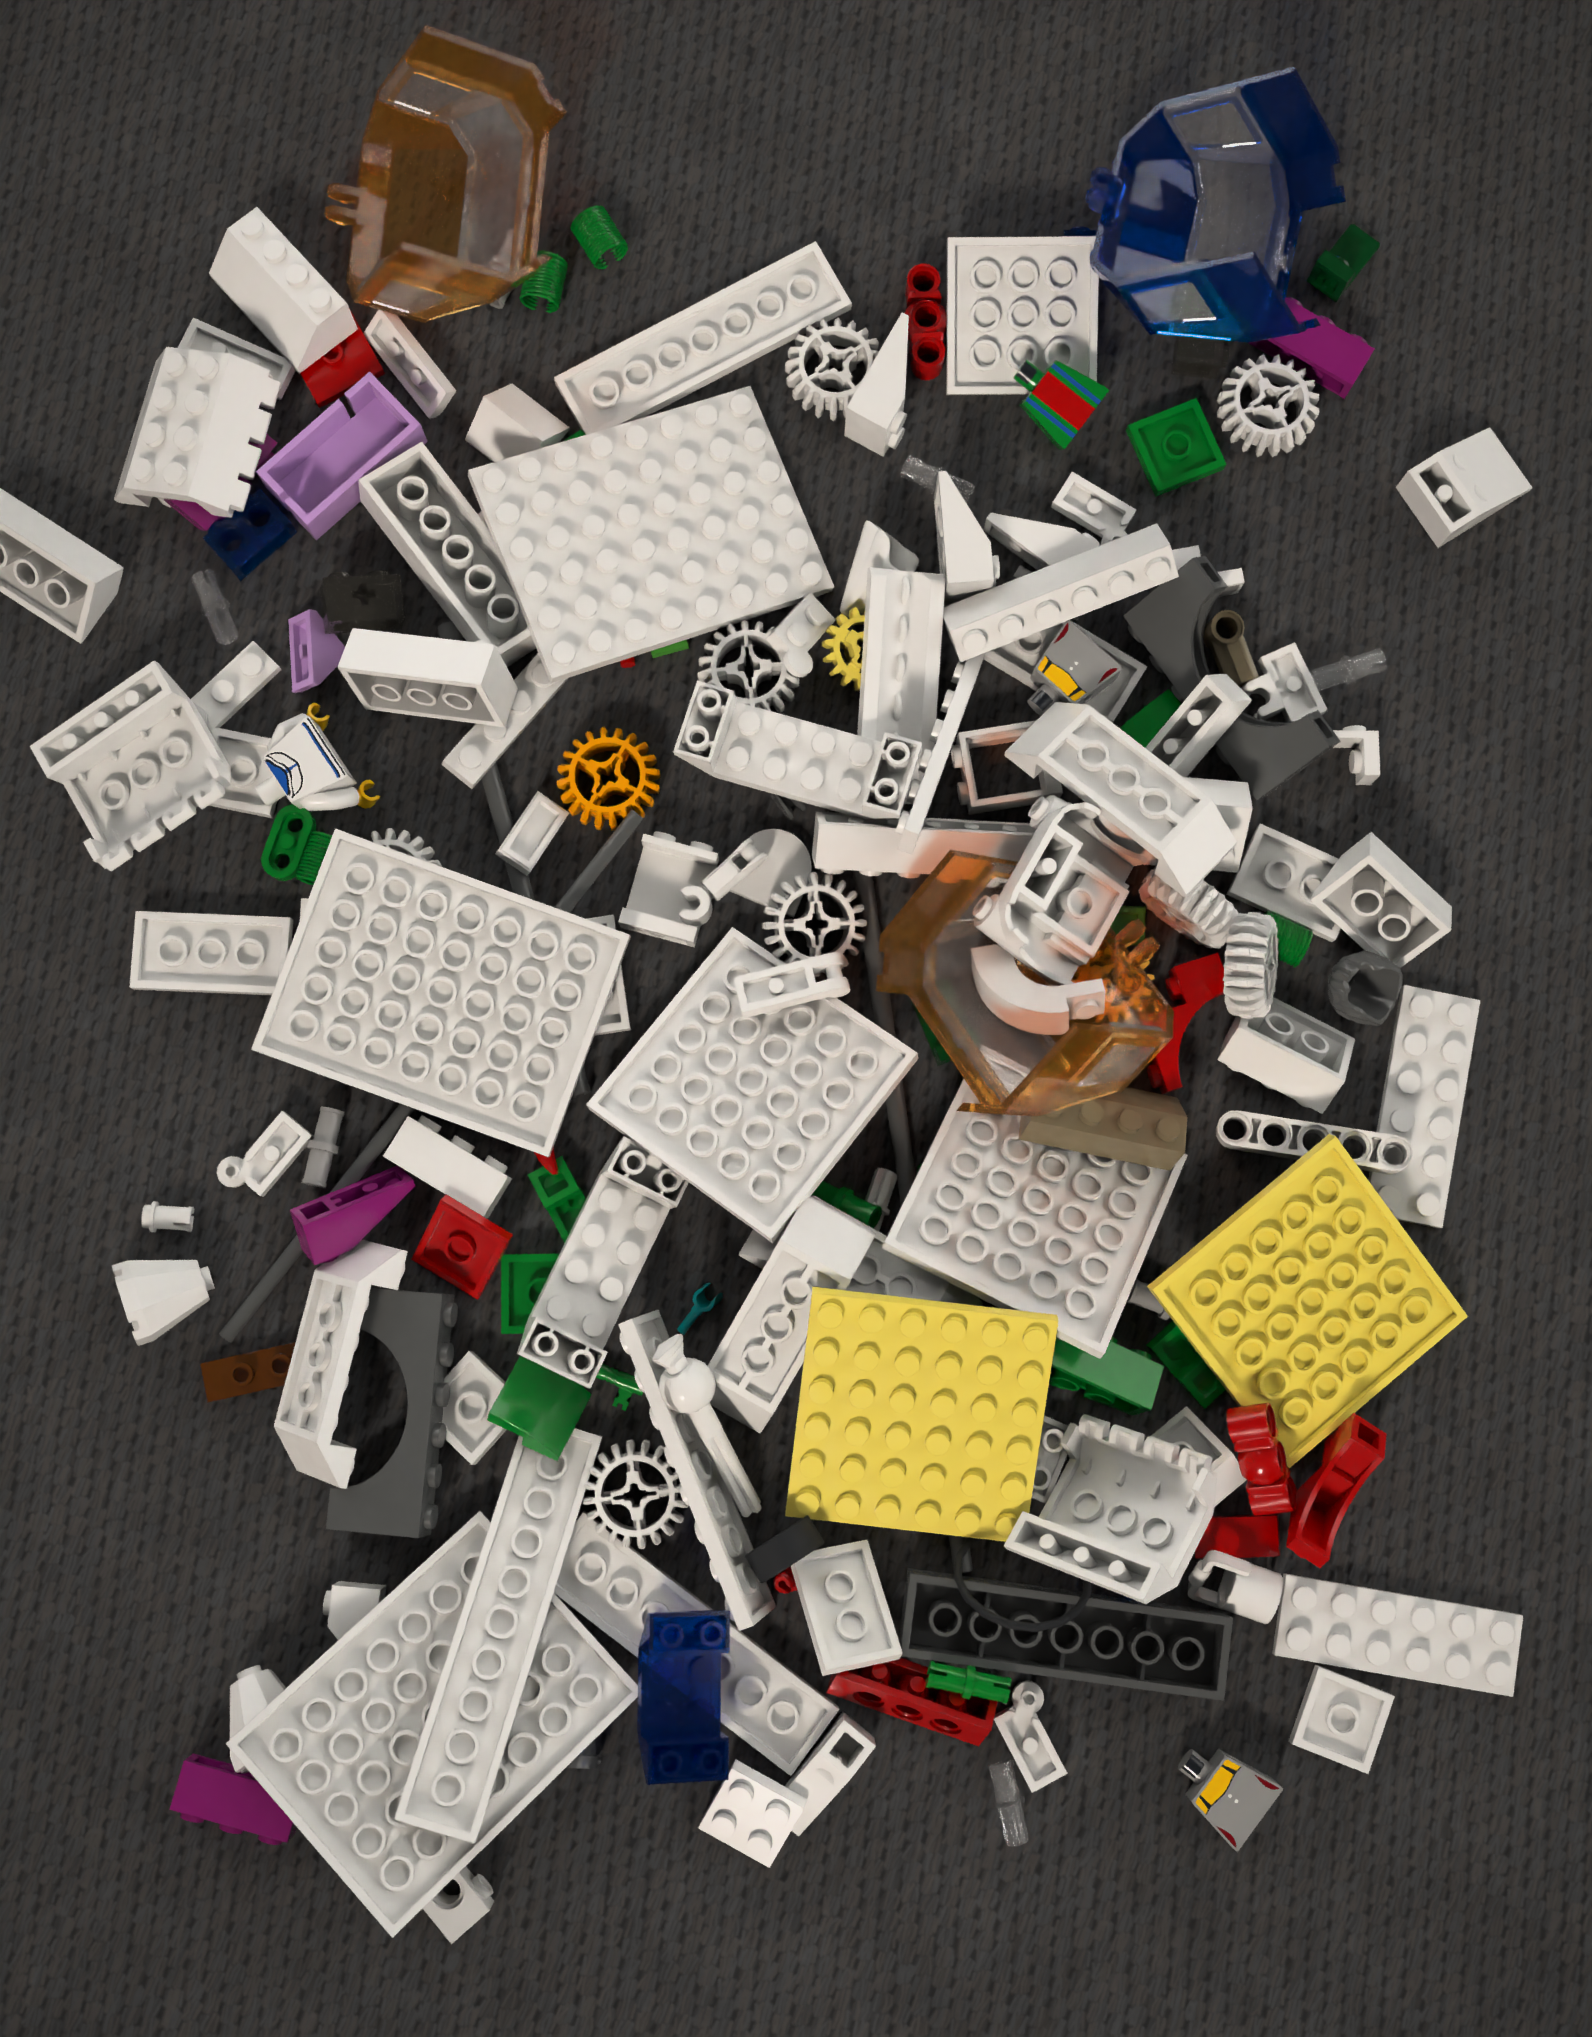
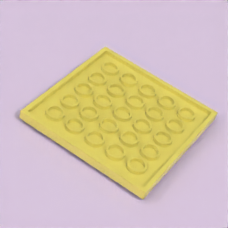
M1328 1134L1147 1286L1239 1407L1262 1403L1271 1404L1279 1431L1277 1440L1283 1445L1288 1468H1291L1338 1428L1353 1412L1358 1411L1468 1317L1336 1136Z
M812 1287L785 1516L796 1518L809 1516L813 1520L1006 1542L1022 1511L1030 1512L1058 1328V1316L1046 1313Z

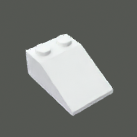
M903 312L846 407L844 436L883 457L889 447L896 449L905 432V428L902 426L907 417L903 410L906 390L909 316Z
M938 471L934 493L939 569L940 574H943L945 579L944 606L996 587V579L1000 577V564L998 555L992 556L990 540L947 471Z

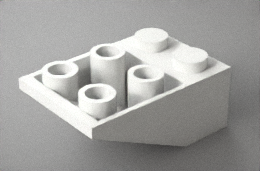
M1489 427L1437 452L1407 471L1396 486V489L1437 548L1529 492L1532 486Z

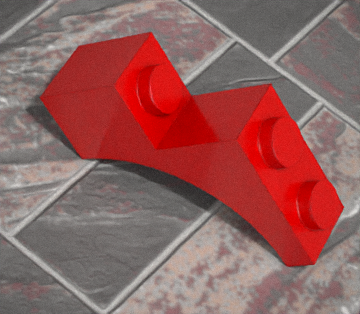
M1219 953L1174 966L1169 970L1170 978L1165 980L1166 988L1171 1000H1178L1179 1006L1142 1017L1137 1021L1139 1028L1134 1030L1137 1045L1141 1052L1147 1050L1152 1064L1147 1066L1149 1080L1153 1088H1160L1162 1094L1183 1087L1179 1074L1178 1056L1182 1036L1191 1018L1206 1002L1224 994V968Z
M1353 1412L1325 1440L1322 1466L1296 1491L1297 1510L1296 1512H1291L1286 1547L1297 1556L1308 1560L1318 1568H1321L1330 1560L1336 1533L1349 1505L1370 1474L1385 1458L1387 1435L1385 1432Z

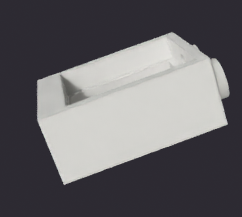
M1035 721L958 733L956 745H952L951 758L953 767L961 769L963 782L957 783L960 805L967 804L969 815L1033 805L1040 797L1047 798L1050 795L1061 797L1063 793L1061 783L1043 769L1038 774L1041 790L978 799L969 749L1015 742Z

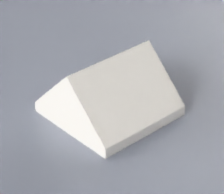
M509 384L483 396L465 441L491 461L496 462L557 444L570 430V427L514 384Z

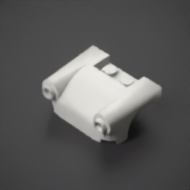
M1050 795L1047 798L1040 797L1032 805L1028 816L1031 817L1030 826L1036 830L1000 895L983 896L974 907L972 914L975 916L974 926L1051 986H1060L1074 983L1071 979L1077 968L1081 965H1086L1088 960L1095 956L1130 892L1127 890L1129 885L1125 883L1132 868L1145 864L1147 858L1118 845L1098 829L1093 820L1102 811L1098 807L1087 802L1071 804L1055 795Z

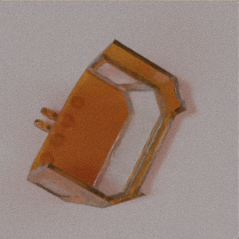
M428 25L423 27L377 90L362 138L357 188L339 183L328 185V197L345 204L355 203L354 210L337 205L325 207V219L340 225H352L346 281L354 303L427 323L436 318L496 301L532 278L553 258L543 254L537 257L549 132L564 117L567 111L558 98L555 100L552 98L542 83L545 78L536 64Z
M950 849L880 934L879 952L884 953L883 975H877L876 991L909 996L981 1103H962L956 1111L1041 1116L1116 1092L1122 1093L1173 1038L1174 1010L1140 966L1154 956L1153 954L1157 952L1160 945L1152 936L1138 943V946L1131 952L1126 948L1136 943L1145 932L1146 927L1140 919L1128 923L1117 935L1110 927L1095 956L1090 958L1086 965L1079 966L1071 979L1072 982L1078 983L1102 978L1105 988L1104 1014L1095 1015L1089 1019L1069 1020V1030L1061 1035L1036 1034L1015 1028L993 1014L982 1001L972 974L971 948L997 944L974 926L975 916L972 914L973 909L983 896L1000 895L1018 862ZM1014 957L1018 969L1024 976L1038 984L1051 986Z

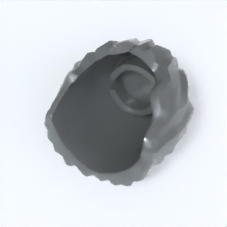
M1365 950L1342 957L1333 966L1332 972L1328 975V996L1332 1007L1337 1014L1356 1023L1373 1026L1382 1025L1394 1008L1395 1001L1398 998L1403 983L1401 968L1388 958Z

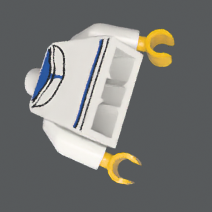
M312 703L308 707L307 714H299L277 725L267 746L268 752L263 757L264 763L273 776L255 787L258 795L267 806L272 805L285 795L293 805L299 809L305 808L308 811L338 810L356 805L366 809L375 805L380 796L369 797L364 793V790H368L375 785L373 781H363L358 789L352 787L357 782L323 732L327 727L330 716L326 715L323 718L314 716L320 710L319 704Z

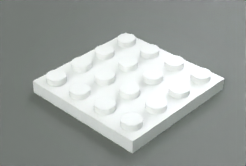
M1099 236L947 238L946 395H1028L1029 391L1013 379L1026 360L1030 361L1043 373L1053 361L1057 360L1097 382Z

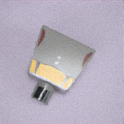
M1068 620L1063 624L1035 666L1030 679L1039 689L1027 702L1040 716L1055 702L1085 704L1118 678L1123 667L1071 620Z
M1190 1749L1178 1764V1769L1194 1781L1185 1793L1187 1798L1237 1852L1283 1791V1788L1274 1779L1220 1749L1215 1752L1209 1762L1193 1749Z

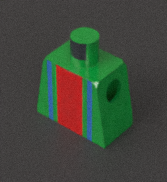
M1026 360L1013 377L1014 380L1029 391L1020 407L1060 450H1064L1109 392V389L1057 360L1053 361L1044 373L1030 361Z

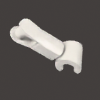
M752 838L745 840L726 860L701 881L704 887L701 888L693 885L686 886L680 890L687 901L700 902L697 909H684L678 914L682 922L695 927L705 924L712 914L711 900L714 898L716 901H719L766 860L768 855L765 852L760 854L753 846L754 840ZM741 856L749 863L742 870L734 864Z

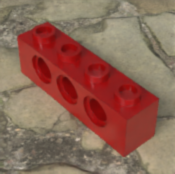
M901 1657L899 1660L831 1674L826 1692L978 1747L991 1732L998 1701L971 1696L970 1700L961 1698L960 1693L932 1687L927 1688L925 1683L926 1678L929 1676L927 1675L928 1667Z

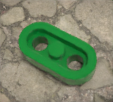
M293 804L283 807L275 817L261 856V863L265 872L276 880L288 881L295 878L296 871H298L297 868L301 864L302 854L306 849L305 846H307L308 839H310L309 835H311V831H316L315 818L305 808L299 809ZM296 820H301L303 822L302 829L299 832H292V823ZM289 856V865L285 868H279V858Z

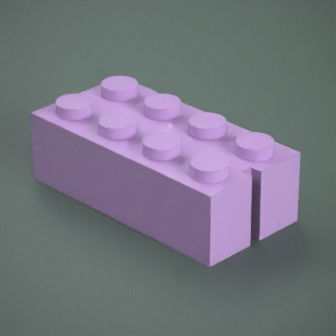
M370 371L344 393L355 414L354 417L350 418L344 404L339 399L336 400L256 471L265 487L292 513L294 518L316 541L360 502L358 483L360 478L418 443L423 442L425 445L428 442L421 424Z

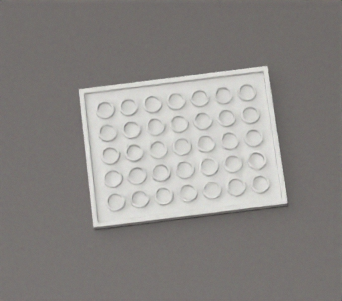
M751 386L468 470L469 481L550 683L726 627L729 624L733 625L797 604L810 592L814 597H818L831 592L834 588V584Z
M335 829L251 1050L550 1157L631 936Z
M481 1511L471 1518L226 1743L229 1749L392 1938L643 1692L566 1605L553 1593L476 1843L473 1844L394 1820L491 1523Z

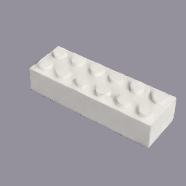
M423 442L418 443L358 480L361 503L466 641L475 642L482 640L494 644L507 667L536 649L488 527Z

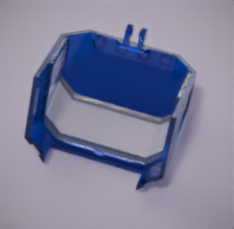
M1295 66L1159 102L1119 140L1116 157L1112 162V172L1107 167H1097L1092 171L1090 181L1093 186L1087 190L1085 200L1091 211L1100 213L1101 218L1097 224L1094 247L1090 252L1091 267L1099 275L1106 287L1149 335L1164 334L1250 343L1298 334L1306 331V329L1320 326L1317 318L1299 322L1296 320L1285 302L1303 212L1346 202L1344 185L1336 187L1333 165L1340 163L1338 145Z

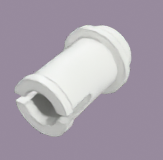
M153 1201L151 1205L145 1204L142 1211V1227L149 1228L150 1232H156L157 1229L191 1232L194 1216H191V1214H194V1207L159 1206L157 1201Z

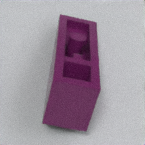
M397 1165L290 1209L301 1249L314 1265L334 1261L339 1255L352 1250L415 1187L414 1180L403 1168Z

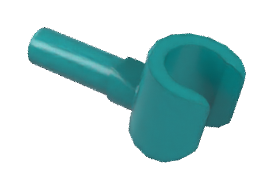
M706 1283L694 1293V1306L677 1328L681 1334L685 1335L703 1312L710 1311L721 1302L723 1298L722 1292L712 1301L705 1298V1290L711 1283Z

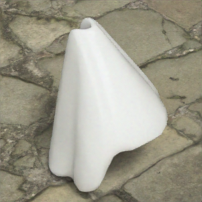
M868 520L865 521L840 607V612L848 617L849 610L857 607L860 615L863 614L866 604L867 572L869 567L915 572L919 563L918 557Z

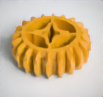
M602 727L600 728L601 738L594 739L591 731H587L585 736L588 743L585 745L579 740L574 739L572 744L577 751L576 754L570 751H564L563 753L564 759L570 765L561 764L557 768L559 774L566 776L557 780L558 788L567 790L560 798L563 803L573 802L568 809L569 813L574 816L582 812L580 821L584 825H587L594 816V824L597 830H601L604 826V819H608L611 830L615 831L618 827L616 819L622 817L624 819L631 809L644 818L645 812L640 804L642 803L647 807L654 806V799L647 793H659V785L652 781L661 777L659 769L651 768L657 763L655 755L644 756L649 750L648 744L643 742L634 747L637 736L631 733L625 740H622L623 732L620 728H616L613 737H608L607 729ZM600 752H617V754L613 753L605 762H597L592 759L588 761L589 758ZM628 757L636 763L640 770V780L637 788L631 785L630 780L622 775ZM580 770L587 773V776L595 781L589 801L578 790ZM611 772H614L616 782L608 781L606 785H603L601 775L609 776ZM612 795H621L625 798L630 797L625 802L616 806H600L601 803L604 804Z

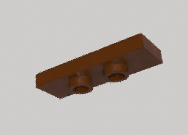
M296 1342L200 1363L207 1403L284 1386Z

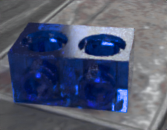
M259 489L254 494L248 495L243 512L234 510L232 518L226 517L225 519L221 518L215 521L209 527L208 533L203 539L230 571L242 581L292 538L297 531L290 520ZM264 515L270 516L267 524L260 527L255 526V522L259 517ZM242 540L238 549L226 551L231 541Z

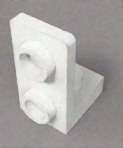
M1360 725L1348 726L1343 728V730H1333L1341 741L1333 748H1355V750L1350 752L1349 770L1350 773L1356 774V785H1372L1380 776L1379 731H1366V727Z

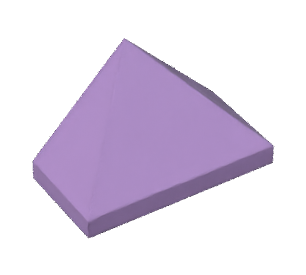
M312 609L288 619L292 693L303 692L321 684L338 666L345 649L343 643L318 612Z

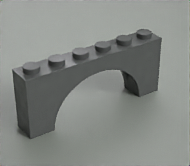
M1206 556L1192 558L1177 570L1179 577L1159 585L1123 615L1129 623V633L1137 642L1145 645L1151 654L1149 658L1152 665L1160 673L1166 674L1173 684L1171 687L1172 692L1181 703L1185 701L1205 675H1211L1204 654V628L1213 603L1221 592L1228 587ZM1317 710L1299 720L1285 723L1260 720L1242 712L1215 744L1217 745L1216 752L1225 764L1231 765L1239 775L1238 782H1248L1250 795L1259 800L1275 791L1341 741Z
M379 1288L370 1289L369 1305L364 1312L360 1329L372 1334L384 1343L392 1352L402 1370L408 1399L406 1424L399 1445L381 1470L364 1482L354 1486H347V1489L339 1487L330 1488L326 1529L421 1538L431 1535V1530L436 1527L438 1506L434 1504L435 1489L440 1486L442 1480V1466L438 1464L439 1448L443 1447L446 1438V1425L442 1423L443 1407L448 1405L450 1398L449 1383H444V1378L447 1376V1367L451 1366L454 1358L453 1343H450L451 1327L455 1326L458 1317V1306L454 1303V1294Z

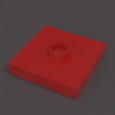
M354 316L353 318L358 330L300 373L319 408L344 396V393L369 371L376 379L385 374Z
M446 1194L440 1200L411 1260L478 1300L492 1278L513 1234Z

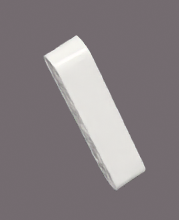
M1236 1110L1225 1113L1219 1119L1216 1126V1137L1224 1147L1296 1160L1308 1152L1303 1145L1304 1134L1313 1132L1322 1139L1331 1134L1336 1136L1342 1145L1344 1140L1355 1139L1361 1143L1363 1154L1360 1158L1353 1159L1360 1170L1377 1173L1396 1174L1408 1167L1414 1156L1410 1142L1398 1135ZM1230 1120L1239 1121L1245 1129V1134L1238 1140H1232L1225 1135L1223 1125ZM1269 1126L1279 1128L1284 1134L1283 1143L1279 1146L1268 1145L1263 1138V1130ZM1394 1145L1401 1150L1403 1154L1401 1164L1391 1165L1385 1161L1383 1157L1385 1146Z

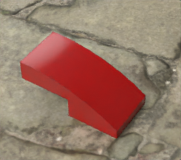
M1279 1515L1212 1516L1195 1550V1558H1204L1207 1552L1211 1550H1217L1237 1558L1281 1556Z

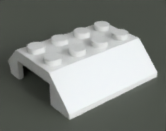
M166 347L155 362L114 500L123 504L146 507L150 506L152 497L196 502L214 516L232 518L234 510L243 512L251 485L238 480V476L249 480L254 478L262 450L248 444V442L264 444L272 414L258 408L261 406L267 409H274L281 382L273 379L269 374V369L231 353Z
M152 661L30 746L46 777L64 785L94 838H89L83 842L93 861L109 871H113L132 858L133 850L136 849L138 852H141L165 835V828L172 831L196 814V807L199 806L201 809H204L225 795V788L231 784L230 765L195 704L156 661Z
M1084 1414L1080 1418L1079 1426L1070 1422L1060 1441L1070 1459L1039 1517L1022 1511L1004 1547L1009 1551L1147 1604L1178 1586L1213 1516L1218 1473L1210 1471L1212 1457L1187 1448H1183L1179 1455L1180 1446L1152 1436H1148L1144 1442L1145 1434L1116 1424L1110 1429V1422Z

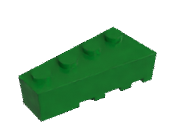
M1056 1337L1050 1385L1063 1390L1078 1391L1080 1388L1085 1389V1398L1127 1414L1136 1415L1152 1410L1164 1366L1152 1361L1151 1355L1138 1349H1127L1118 1345V1341L1114 1337H1111L1106 1352L1100 1359Z

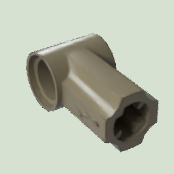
M1224 610L1217 613L1205 625L1203 643L1211 650L1219 673L1227 674L1239 687H1242L1245 683L1258 678L1259 675L1243 636L1245 629L1244 621L1236 612ZM1216 625L1225 626L1229 631L1230 638L1220 637L1216 632Z

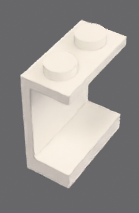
M655 831L653 836L643 834L641 840L643 850L626 908L622 907L618 921L619 925L623 929L695 948L701 926L695 927L685 924L678 914L684 909H697L700 902L687 901L680 890L686 886L693 885L701 888L704 887L701 881L717 868L719 862L718 853L712 852V846L701 842L691 841L690 846L675 842L676 837L667 833Z

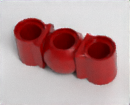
M924 263L915 265L908 273L905 292L907 306L904 313L909 316L908 340L910 341L911 371L921 380H932L939 376L943 369L946 350L943 342L946 334L947 314L944 307L940 305L939 272L935 267ZM926 284L931 289L923 292L917 290L914 286ZM921 319H928L933 323V325L929 327H922L917 323V321ZM924 354H930L936 360L926 363L920 360L919 357Z
M1262 1403L1229 1408L1227 1410V1428L1231 1441L1234 1444L1235 1452H1238L1241 1474L1248 1480L1246 1490L1252 1513L1255 1516L1296 1512L1298 1505L1296 1487L1286 1464L1283 1445L1277 1440L1279 1431L1271 1404Z

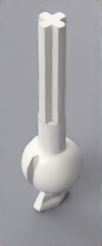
M676 1334L659 1344L652 1358V1361L665 1367L660 1376L659 1383L661 1397L670 1409L679 1413L689 1414L743 1517H749L752 1512L758 1513L761 1510V1501L710 1404L716 1386L714 1375L704 1362L695 1358L685 1357L683 1353V1335Z

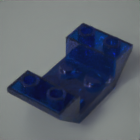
M730 1610L652 1612L647 1614L638 1648L637 1734L647 1785L729 1779V1737L720 1731L721 1653H730Z

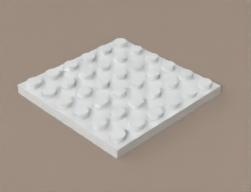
M732 927L586 1105L590 1111L627 1138L635 1141L653 1157L771 1243H774L790 1223L798 1207L813 1194L919 1058L916 1051L838 998L826 997L744 1018L734 977L786 963L779 958H775L766 949Z
M977 1050L881 1248L998 1308L1057 1315L1058 1328L1056 1337L1100 1359L1105 1354L1187 1155L1184 1154L1173 1168L1168 1171L1018 1140L1025 1073Z

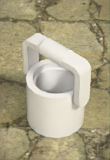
M1217 1550L1207 1552L1203 1560L1198 1561L1188 1577V1596L1191 1599L1263 1624H1268L1276 1613L1283 1588V1577L1280 1573ZM1213 1566L1225 1569L1218 1592L1201 1587L1212 1572Z

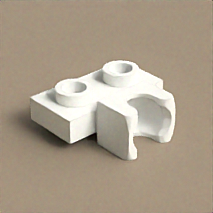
M1295 642L1260 657L1258 663L1264 675L1245 683L1241 687L1248 696L1260 694L1266 699V704L1261 706L1253 716L1260 720H1266L1282 712L1286 722H1292L1317 710L1321 715L1328 710Z

